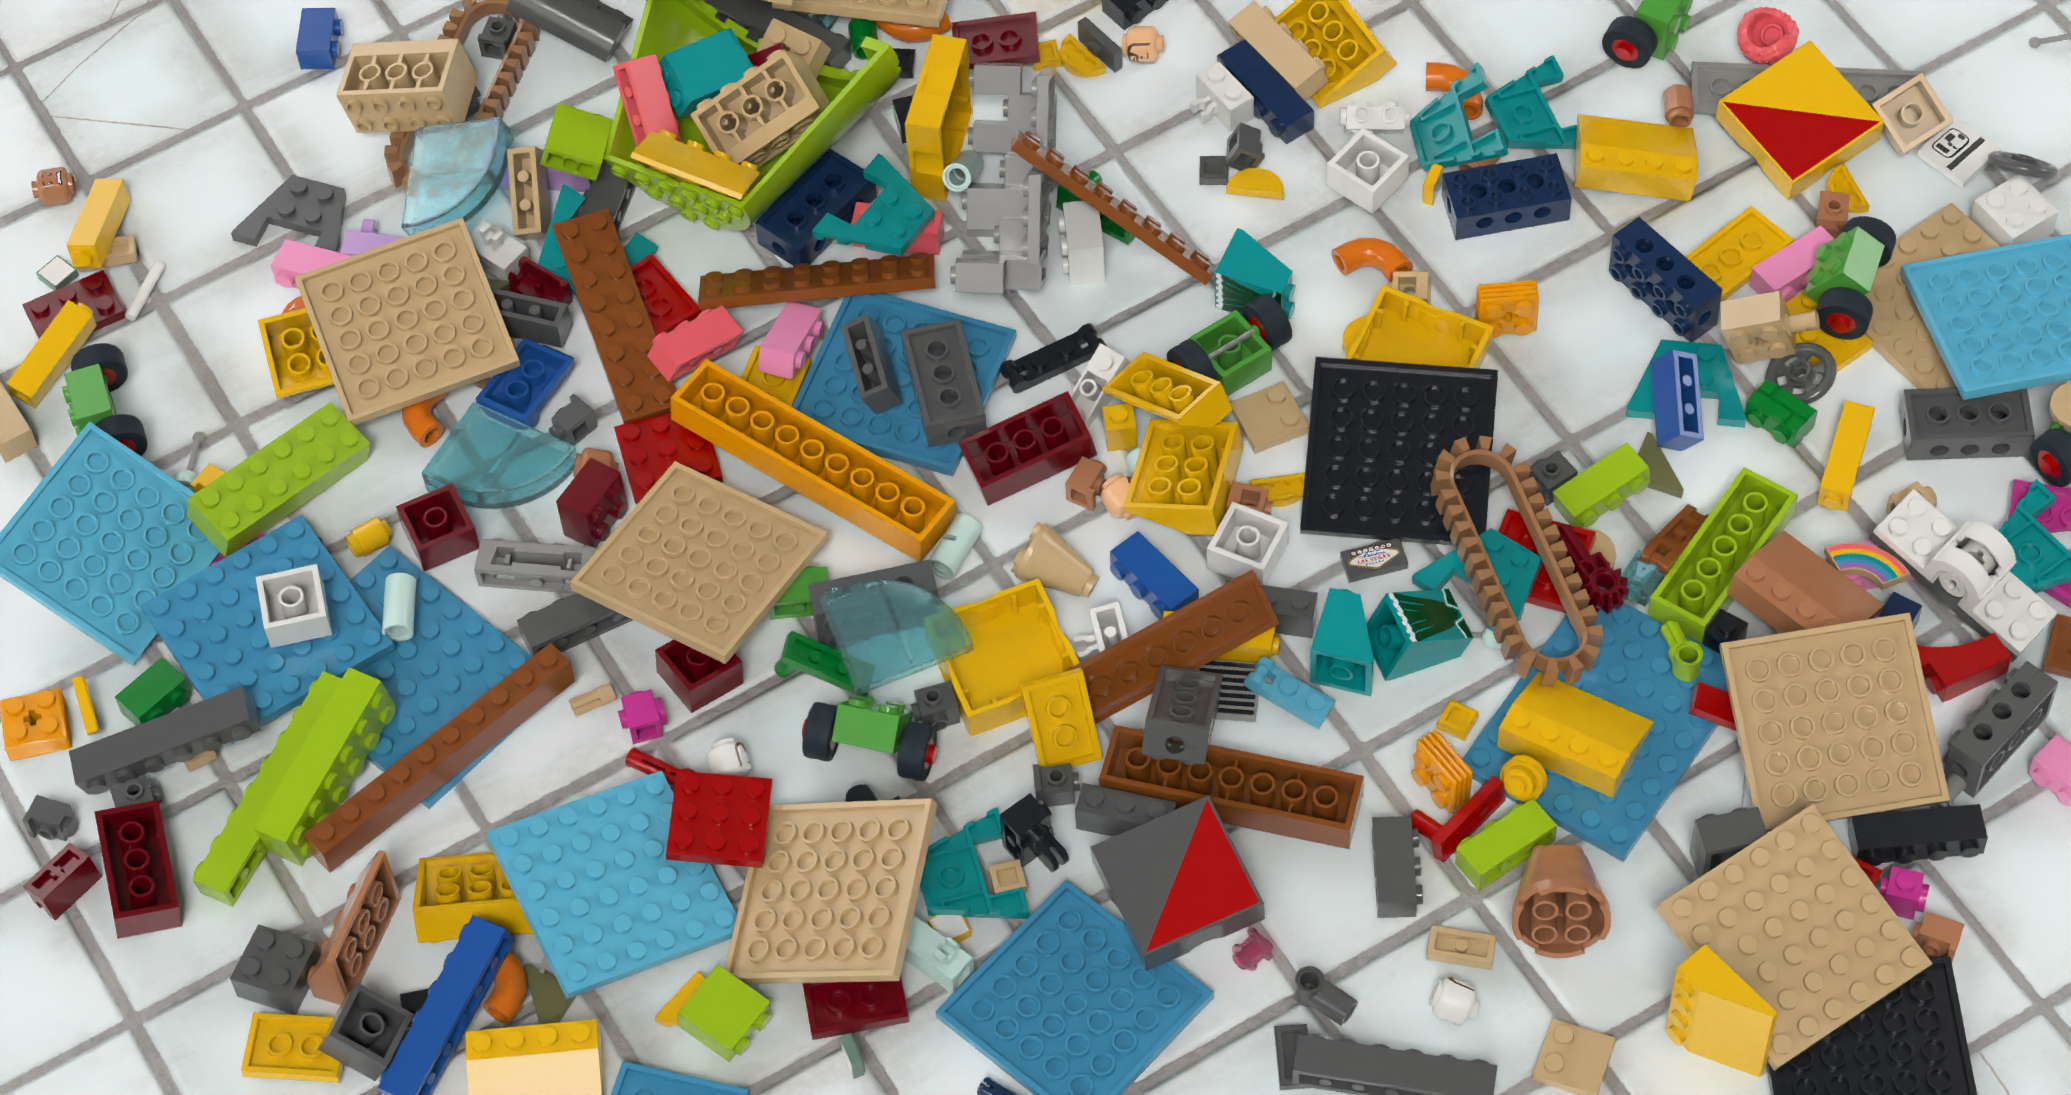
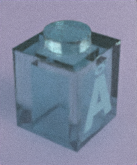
M1638 550L1620 577L1628 578L1626 588L1629 589V594L1626 600L1634 603L1637 602L1645 607L1650 601L1651 595L1664 579V573L1658 571L1659 567L1652 563L1647 565L1639 561L1642 551Z

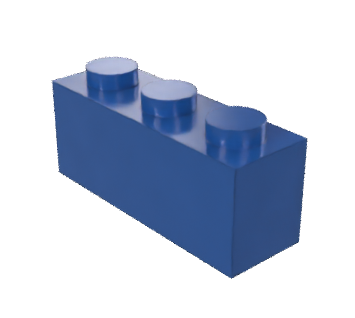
M1671 350L1650 362L1657 447L1683 451L1704 440L1697 354Z
M1139 531L1110 551V570L1112 574L1120 581L1123 579L1130 586L1133 595L1139 600L1143 599L1158 619L1163 618L1164 611L1175 612L1199 599V589Z

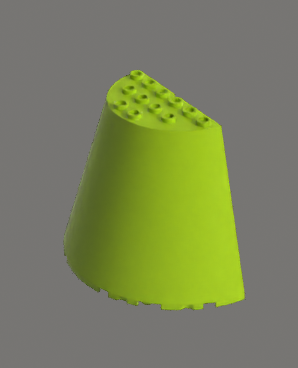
M646 0L630 60L656 54L657 60L660 62L662 57L669 52L729 28L733 30L748 56L756 52L762 38L756 43L746 38L748 30L731 19L727 18L725 23L721 22L716 16L718 10L703 0ZM866 36L861 44V48L865 52L868 62L860 71L853 70L848 72L844 69L823 65L816 80L830 101V104L791 147L758 169L757 172L763 174L764 177L743 201L685 181L680 182L670 178L668 175L643 167L631 159V154L635 150L636 145L621 95L603 159L611 166L610 171L614 175L622 179L626 178L643 190L649 197L680 211L679 214L686 220L695 222L696 219L700 220L713 230H718L719 227L730 230H745L895 85L901 72V67L898 66L900 61L889 43ZM671 105L674 118L678 122V131L682 143L687 144L688 140H692L704 145L703 151L707 152V142L692 117L679 118Z

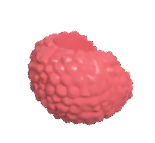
M1770 7L1754 8L1743 15L1738 25V46L1748 60H1752L1757 64L1773 65L1793 51L1797 44L1800 30L1797 27V22L1792 20L1791 16L1787 15L1786 12Z

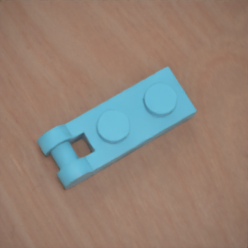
M1261 657L1255 665L1256 670L1249 673L1244 680L1248 689L1317 729L1321 727L1336 702L1334 699L1276 667L1275 663L1267 657ZM1265 677L1273 681V683L1270 685L1265 682Z

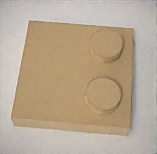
M1284 381L1230 402L1233 408L1231 413L1236 422H1238L1254 454L1309 433V424Z
M1552 1018L1533 1072L1532 1081L1577 1095H1598L1616 1038Z

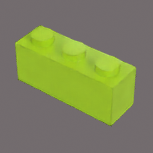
M1625 443L1552 492L1554 507L1569 525L1579 528L1589 527L1598 520L1599 516L1608 510L1613 511L1617 509L1626 498L1632 494H1639L1646 489L1651 482L1649 466L1628 443Z
M1533 798L1524 804L1519 803L1502 819H1495L1489 822L1483 831L1476 836H1468L1463 839L1456 848L1455 864L1480 891L1526 861L1532 855L1534 847L1538 845L1548 846L1555 842L1557 824Z

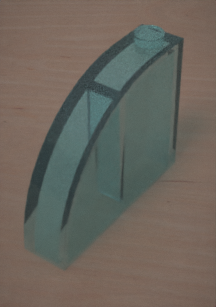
M501 117L416 128L401 225L408 236L463 217L466 223L488 203L504 177L508 164L507 149H510L514 141L511 128L505 124Z
M473 402L421 473L428 492L453 483L465 506L482 509L509 508L536 500L562 484L574 471L577 453L575 446Z
M874 580L851 585L843 589L840 586L832 587L824 591L823 596L819 598V606L855 695H861L973 651V641L959 616L943 600L921 587L899 581Z

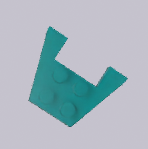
M1554 55L1546 58L1540 66H1533L1527 70L1526 74L1518 80L1510 81L1486 97L1484 104L1495 126L1503 134L1507 148L1576 149L1577 124L1561 128L1540 90L1541 87L1556 84L1563 80L1564 74Z
M1478 62L1469 68L1472 72L1463 80L1457 79L1450 85L1451 90L1440 100L1436 97L1410 120L1409 126L1419 162L1426 172L1430 170L1434 163L1447 168L1508 154L1503 134L1498 128L1473 140L1463 101L1489 88L1484 69Z
M877 154L863 173L865 179L884 188V190L854 225L827 212L812 230L813 238L818 240H824V237L835 239L838 244L849 245L850 243L865 245L867 250L902 256L935 217L934 208L882 155Z
M563 184L538 264L568 281L571 293L576 295L554 236L552 224L574 218L585 203L586 198L566 184ZM637 232L624 248L629 266L634 265L650 254L654 255L658 250L657 245Z
M1661 339L1651 361L1671 350L1697 354L1701 398L1719 400L1717 425L1745 428L1746 416L1722 345ZM1649 363L1627 406L1626 417L1654 418L1651 363Z
M2037 479L2030 485L2025 497L2021 498L2015 511L2008 521L2006 520L1998 530L2008 540L2015 553L2016 564L2010 572L2035 593L2071 582V552L2035 519L2053 506L2056 501V497Z
M1490 528L1480 534L1479 537L1517 621H1519L1523 615L1527 598L1531 594L1540 571L1542 559L1539 555ZM1457 548L1414 573L1412 584L1422 590L1442 589L1454 575L1469 584L1472 583L1473 578L1468 579L1464 570L1466 562L1461 563L1457 555ZM1487 622V628L1494 632L1495 626L1490 628Z
M998 808L986 812L987 816L977 822L971 821L963 826V830L949 838L945 836L928 846L920 883L928 916L960 915L978 918H1029L1030 912L1022 887L989 895L974 847L975 845L1002 839Z

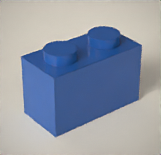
M302 8L296 45V55L301 70L334 69L335 60L340 57L341 53L338 39L339 36H343L344 32L343 20L338 19L336 8Z

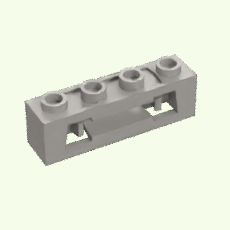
M499 538L492 540L481 539L474 572L478 586L576 594V592L571 590L570 584L565 583V580L571 581L599 548L589 545L582 547L565 546L561 543L514 542ZM497 575L515 576V579H505L496 577Z

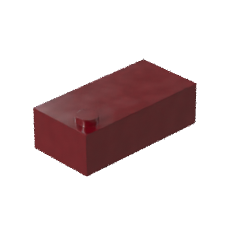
M1068 391L958 441L967 466L987 506L1077 465L1082 456L1088 459L1097 456L1093 439Z
M159 800L94 811L117 939L182 927Z

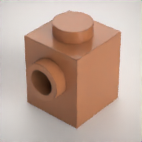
M1820 191L1815 228L1821 225L1836 239L1848 222L1850 194Z

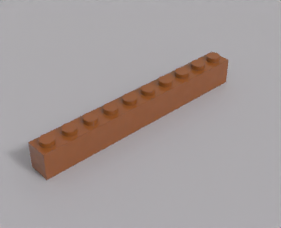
M549 643L303 835L310 853L331 873L573 684L575 677L571 662L552 643Z

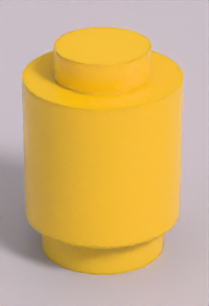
M375 516L351 529L350 534L344 538L350 551L357 558L361 555L366 557L390 543L389 537L393 534L385 519L379 521Z

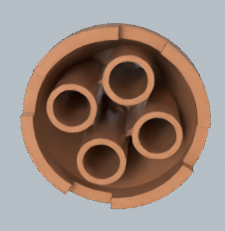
M1538 845L1534 847L1532 855L1526 862L1511 911L1512 930L1517 940L1521 939L1525 944L1535 949V954L1551 958L1579 956L1585 954V948L1590 947L1600 939L1604 940L1609 933L1611 912L1608 900L1587 856L1584 854V850L1578 845Z

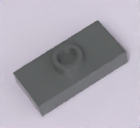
M1084 17L1077 22L1078 40L1114 73L1122 68V49L1088 18Z

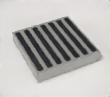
M1212 660L1197 669L1199 671L1223 674L1216 719L1256 722L1258 694L1248 689L1244 683L1249 673L1256 670V663Z

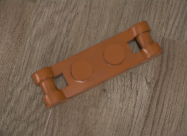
M1687 504L1645 546L1639 561L1647 565L1652 563L1659 567L1658 571L1667 575L1709 514L1704 516L1697 512L1696 507Z

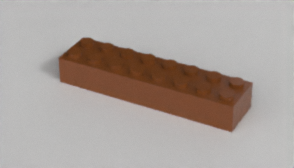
M1114 725L1099 777L1100 787L1176 802V809L1209 795L1224 824L1350 849L1363 798L1364 776L1215 745H1209L1205 764L1187 765L1173 759L1156 760L1148 755L1141 754L1144 731ZM1172 741L1175 744L1183 743L1181 741Z

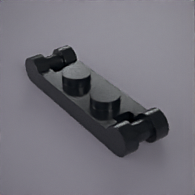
M1087 323L1081 326L1077 332L1015 361L1007 360L1003 362L1000 367V373L1005 379H1009V386L1012 391L1020 393L1091 360L1100 343L1105 346L1107 345L1102 338L1096 336L1097 331L1091 323ZM1084 343H1087V344H1088V346H1086V347H1084V348H1081V346H1080V345H1082V344H1084Z

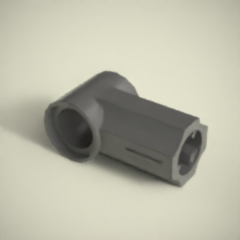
M1306 966L1301 968L1295 976L1293 996L1300 1005L1315 1008L1340 1026L1349 1020L1357 1007L1358 1001L1327 981L1321 970L1314 966ZM1308 983L1314 985L1316 988L1310 990L1304 988L1302 985Z

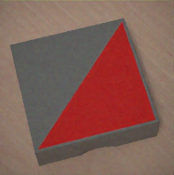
M1209 795L1090 847L1092 862L1111 901L1121 912L1126 924L1127 933L1146 971L1187 954L1204 942L1223 938L1265 919L1264 902Z

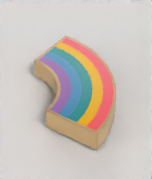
M1839 543L1827 546L1824 549V555L1829 563L1842 574L1859 575L1868 578L1876 583L1881 590L1910 579L1911 573L1903 563L1880 548L1862 543Z

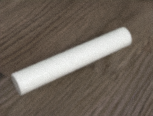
M159 261L154 262L125 313V317L128 320H136L165 268L163 263Z

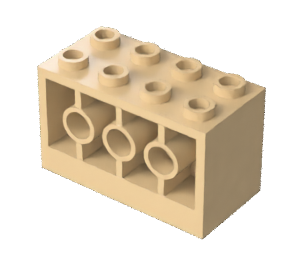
M459 39L353 43L336 96L357 133L462 129L478 76Z
M785 49L776 50L766 58L767 61L759 67L749 68L743 73L744 77L736 83L726 84L720 89L719 95L713 99H705L696 106L697 110L690 115L713 154L715 150L732 156L731 162L741 165L742 161H747L760 168L791 147L827 108L830 101L802 56Z

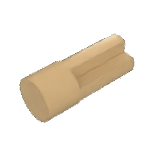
M610 683L570 699L569 703L577 717L615 701L616 696Z

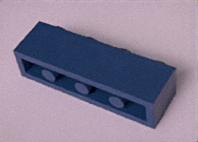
M1245 39L1217 55V62H1220L1254 97V116L1257 119H1262L1275 137H1279L1287 145L1314 128V110Z

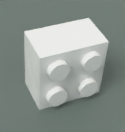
M1362 128L1327 163L1326 186L1373 214L1407 180L1409 156Z
M2017 174L1975 199L1970 219L2002 247L2044 239L2053 234L2059 211L2021 174Z
M1085 201L1064 202L1063 215H1058L1063 274L1069 273L1070 285L1105 282L1100 212Z
M1232 502L1207 547V569L1233 579L1253 570L1260 584L1266 585L1289 543V523Z
M317 564L256 577L264 630L271 648L332 635L324 584Z

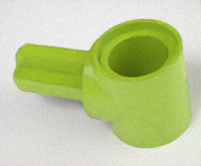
M1667 621L1666 624L1661 626V632L1670 648L1668 656L1672 662V673L1681 681H1693L1700 675L1703 650L1699 644L1686 639L1678 622ZM1682 660H1690V661H1692V662H1691V663H1687V662H1684V661H1682Z

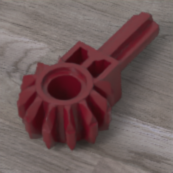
M1562 524L1559 526L1560 537L1558 541H1564L1568 550L1567 554L1571 556L1575 565L1573 574L1578 572L1583 582L1580 590L1586 589L1590 597L1588 606L1593 605L1597 613L1602 609L1606 615L1611 613L1613 609H1620L1629 594V589L1626 588L1628 578L1620 577L1622 573L1621 568L1611 569L1610 562H1607L1600 551L1590 555L1570 525ZM1598 586H1601V587L1605 588L1606 590H1602V589L1598 588Z

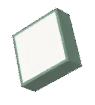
M56 255L36 272L38 279L52 290L68 285L79 276L77 269L59 255Z
M848 1033L839 1037L842 1053L853 1078L863 1076L865 1073L864 1061L853 1035Z

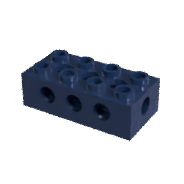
M829 149L755 222L758 244L793 266L799 263L811 264L835 240L825 237L824 240L813 238L812 230L827 212L851 224L856 202L872 203L877 198L876 184L864 178L863 171L865 169L834 150Z
M1557 153L1443 173L1441 195L1455 240L1570 220L1572 198Z
M1638 217L1613 235L1609 263L1611 276L1630 289L1636 299L1642 300L1647 304L1658 318H1663L1671 325L1677 335L1683 336L1689 342H1694L1717 325L1722 288L1644 220Z

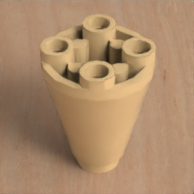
M1037 522L1029 535L1028 548L1022 547L1013 561L1014 565L1011 572L1015 573L1014 576L1020 580L1028 582L1039 578L1044 587L1078 597L1083 595L1088 598L1100 577L1094 574L1095 570L1051 526L1046 523L1043 525Z

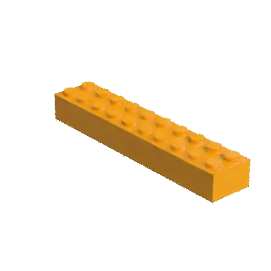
M708 359L701 363L670 398L671 420L918 562L925 558L945 534L955 517L956 500Z

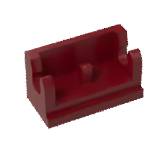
M522 256L518 261L520 269L518 275L516 276L513 272H509L510 292L566 303L568 306L573 302L568 281L525 256Z
M69 843L25 883L23 887L39 908L44 907L47 914L56 921L102 876L91 858Z

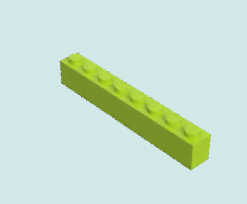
M322 671L319 678L310 685L307 697L302 705L295 709L292 721L287 729L278 736L275 748L270 756L263 760L257 777L253 783L246 787L243 799L238 807L229 814L225 828L212 841L210 851L204 861L197 865L192 880L200 893L231 907L237 901L268 851L253 827L342 678Z

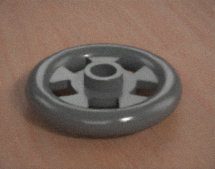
M1993 151L1988 155L1990 164L2016 174L2045 179L2054 178L2058 174V170L2054 165L2028 155L2003 151Z
M1798 343L1796 344V354L1771 360L1766 370L1765 380H1770L1806 404H1811L1822 398L1831 389L1836 379L1837 366L1832 354L1821 345ZM1796 356L1798 360L1793 361L1787 367L1785 362ZM1812 356L1820 359L1816 366L1808 362ZM1822 374L1824 376L1819 384L1813 383L1816 375ZM1786 375L1788 383L1779 386L1777 378ZM1805 388V393L1793 394V389Z

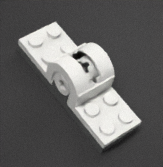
M1914 489L1875 528L1869 537L1880 549L1901 561L1911 573V576L1983 638L1995 633L2012 656V663L2058 614L2056 610L2010 572L2016 564L2015 553L2008 540L1999 531L1986 523L1969 520L1960 529Z

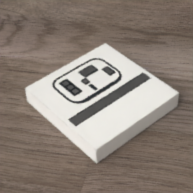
M1955 117L1953 119L1954 122L1949 127L1933 136L1918 149L1917 157L1963 188L1990 165L1988 155L1993 151H2001V148Z

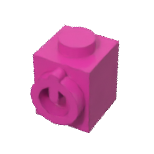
M651 689L643 692L636 691L628 696L621 697L623 710L618 711L622 729L629 728L633 745L664 736L662 725H666L668 722L660 697L653 698Z
M1892 866L1889 878L1882 877L1879 893L1898 917L1914 920L1916 911H1924L1930 885L1923 883L1924 873Z

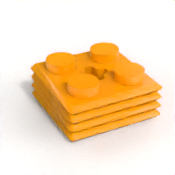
M1524 280L1479 284L1477 286L1475 320L1494 326L1492 338L1512 333L1523 336L1536 331L1539 306L1537 281Z
M58 687L0 700L4 747L10 761L71 748L66 698L61 688Z
M1433 729L1432 733L1428 732L1427 736H1422V740L1417 739L1416 753L1413 754L1415 764L1414 769L1411 771L1412 777L1419 786L1425 785L1431 792V798L1438 808H1445L1449 813L1454 814V810L1458 811L1459 807H1462L1470 798L1473 770L1437 730Z

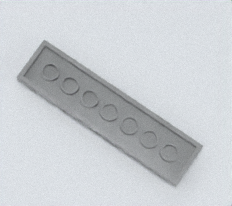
M1692 61L1691 90L1694 114L1716 115L1719 100L1772 65ZM1835 67L1870 106L1920 73H1923L1925 76V71Z

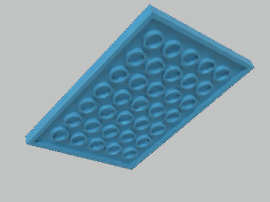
M390 545L349 581L382 626L386 577L393 573H406L416 579L412 638L400 642L392 641L395 650L359 670V672L380 680L396 706L392 721L384 726L379 735L380 738L376 748L370 751L366 757L367 760L382 772L390 768L532 657ZM518 727L420 803L428 809L433 807Z
M1623 603L1620 609H1613L1608 615L1602 609L1597 613L1598 616L1594 626L1602 625L1603 638L1599 646L1601 650L1591 671L1588 672L1584 669L1580 680L1571 684V686L1652 720L1654 725L1614 798L1544 768L1548 779L1547 787L1535 799L1557 826L1622 862L1626 860L1718 727V724L1689 714L1694 686L1698 682H1702L1728 692L1720 653L1684 635L1687 640L1700 645L1703 650V659L1700 675L1695 680L1684 682L1677 679L1672 673V662L1668 656L1670 648L1661 632V626L1664 624ZM1567 615L1541 649L1540 654L1547 657L1561 658L1571 655L1579 648L1577 635ZM1682 660V661L1687 662V663H1691V662H1692V661H1690V660ZM1532 667L1526 680L1522 677L1462 758L1473 770L1472 779L1483 785L1493 775L1500 779L1503 765L1515 755L1497 747L1499 726L1520 693L1538 671L1541 673L1544 671ZM1563 671L1559 672L1556 679L1566 683ZM1505 790V797H1506V798H1508V799L1514 801V802L1517 803V804H1519V803H1523V804L1526 803V802H1522V801H1520V800H1517V799L1513 798V797H1512L1511 795H1509V794L1506 792V790Z

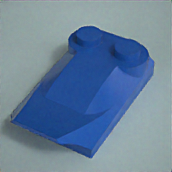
M524 337L515 348L521 366L494 375L475 398L477 407L487 417L518 431H528L537 425L539 421L538 413L575 364L574 357Z

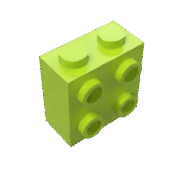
M557 103L540 165L596 181L613 119L604 117L601 114H593L576 109L570 105Z
M717 964L678 1012L677 1026L730 1062L736 1054L741 1056L751 1043L749 1037L755 1030L760 1032L768 1023L771 1017L768 1014L770 1001Z

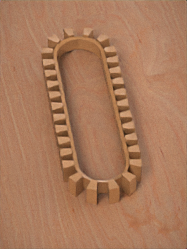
M462 0L464 12L452 8L449 14L450 22H445L442 28L443 35L440 34L437 40L459 39L463 45L471 26L480 18L490 14L511 16L517 20L519 27L455 160L447 168L435 173H419L407 166L406 160L420 131L391 132L389 136L391 145H385L384 150L390 180L397 189L403 184L407 197L416 200L421 190L420 187L427 189L430 201L442 200L439 187L449 184L456 195L465 189L462 175L474 179L478 170L476 164H481L484 158L483 151L487 152L491 143L490 137L493 138L497 131L496 123L500 124L504 116L503 110L506 111L510 103L509 96L513 97L517 89L515 83L519 84L523 76L522 70L525 71L529 64L528 56L532 57L536 49L534 41H539L540 37L539 27L506 11L509 0H484L478 3L476 0Z
M1479 435L1475 450H1470L1465 437L1455 440L1451 452L1449 453L1443 449L1437 459L1430 484L1431 496L1438 495L1435 506L1439 515L1444 514L1442 521L1446 530H1451L1449 537L1453 546L1459 545L1457 555L1461 563L1466 562L1464 570L1468 579L1473 578L1471 586L1475 595L1481 594L1478 601L1483 612L1488 610L1486 619L1490 628L1495 626L1493 635L1497 644L1503 642L1500 651L1505 661L1519 654L1521 657L1515 673L1525 680L1532 667L1544 671L1540 686L1553 687L1558 673L1562 671L1567 685L1578 682L1583 670L1585 669L1590 672L1601 650L1599 646L1603 638L1602 625L1594 626L1598 616L1593 605L1588 606L1590 597L1586 589L1580 590L1583 582L1578 572L1573 574L1575 565L1571 556L1565 558L1568 550L1563 540L1558 542L1560 533L1556 524L1550 526L1553 520L1548 508L1543 510L1545 500L1541 492L1536 494L1538 485L1534 477L1529 478L1531 470L1527 462L1524 461L1512 467L1511 465L1517 450L1508 443L1505 444L1500 455L1488 451L1492 437ZM1476 464L1484 465L1494 469L1505 479L1577 635L1579 648L1571 655L1561 658L1547 657L1532 649L1527 643L1454 482V474L1462 467Z

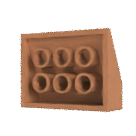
M1786 531L1780 533L1755 552L1735 572L1727 591L1728 595L1779 633L1873 619L1885 606Z
M379 850L360 873L356 884L353 883L350 886L343 911H338L334 920V929L330 937L325 938L321 946V956L317 964L313 965L309 970L307 982L315 998L341 1005L343 999L355 983L361 984L398 907L401 896L384 851Z

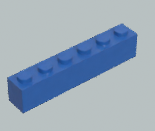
M474 915L469 923L463 926L457 945L453 952H450L445 958L441 974L429 987L428 997L422 1008L413 1016L412 1026L406 1037L398 1044L393 1061L381 1074L378 1089L385 1095L432 1094L515 942V939L505 928Z

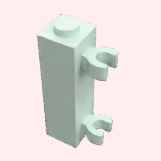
M913 915L904 960L953 994L975 972L973 957L959 948V944L950 937L945 938Z

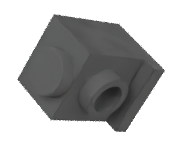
M500 14L497 18L489 16L482 34H479L477 37L481 56L503 60L517 31L516 21H513L511 17L505 14Z
M1240 122L1227 139L1225 165L1240 171L1247 168H1257L1265 158V153H1262L1263 144L1260 143L1261 130Z
M574 393L569 397L571 403L566 407L560 408L551 418L553 426L549 428V433L557 442H564L571 449L598 427L594 410Z
M1039 764L1033 765L1035 794L1038 802L1042 800L1048 807L1075 804L1074 792L1080 791L1079 774L1078 772L1072 773L1071 764L1039 767Z
M39 795L35 796L22 820L29 836L33 838L39 834L48 840L56 838L67 841L68 837H71L77 828V818L71 805Z

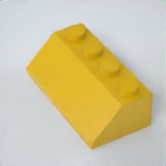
M1146 352L1138 355L1101 388L1103 393L1182 425L1213 428L1233 410L1221 382Z

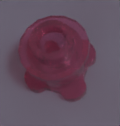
M1250 927L1247 930L1249 937L1241 944L1233 945L1232 959L1240 969L1255 971L1258 967L1257 964L1263 958L1268 961L1273 958L1271 953L1273 945L1267 938L1260 935L1254 927Z

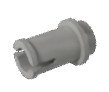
M1950 774L1946 779L1950 801L1929 805L1931 809L1952 807V802L1966 788L1965 781L1957 774Z

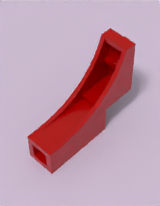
M1995 633L1974 642L1958 646L1927 647L1917 645L1926 685L1931 693L1939 697L1942 703L2006 674L2012 658Z

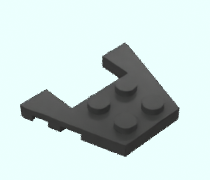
M291 175L231 232L232 239L236 242L257 247L268 225L272 224L317 236L319 238L315 247L337 252L340 247V228L343 224L345 209V189Z

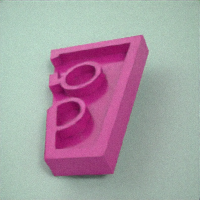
M2014 479L2008 519L2015 511L2016 505L2021 498H2024L2028 493L2029 487L2033 482ZM2043 484L2056 497V501L2053 506L2035 519L2050 533L2071 531V489Z

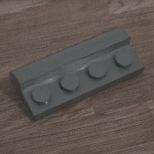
M509 0L506 11L604 62L615 52L619 41L630 29L633 18L599 0Z

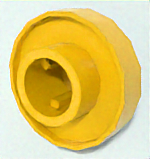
M1515 755L1503 765L1500 773V779L1504 783L1506 792L1522 802H1528L1532 798L1534 800L1537 799L1547 787L1548 779L1544 768L1538 761L1527 755Z

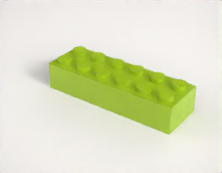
M329 402L188 498L187 517L226 558L368 460L370 442L352 423H348L347 418L332 402Z
M1743 467L1651 595L1648 616L1663 624L1670 620L1678 622L1684 635L1703 644L1705 630L1719 610L1727 611L1735 600L1727 594L1733 575L1755 552L1784 531L1795 514L1798 494Z
M348 667L253 827L270 853L299 866H303L306 859L312 856L303 834L345 801L354 777H358L362 772L364 760L369 752L376 748L380 738L379 735L384 726L389 724L394 717L396 706L380 680Z

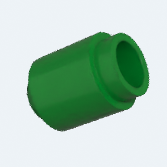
M855 18L848 24L850 50L856 58L865 60L868 58L861 48V44L866 36L878 40L876 23L867 19Z

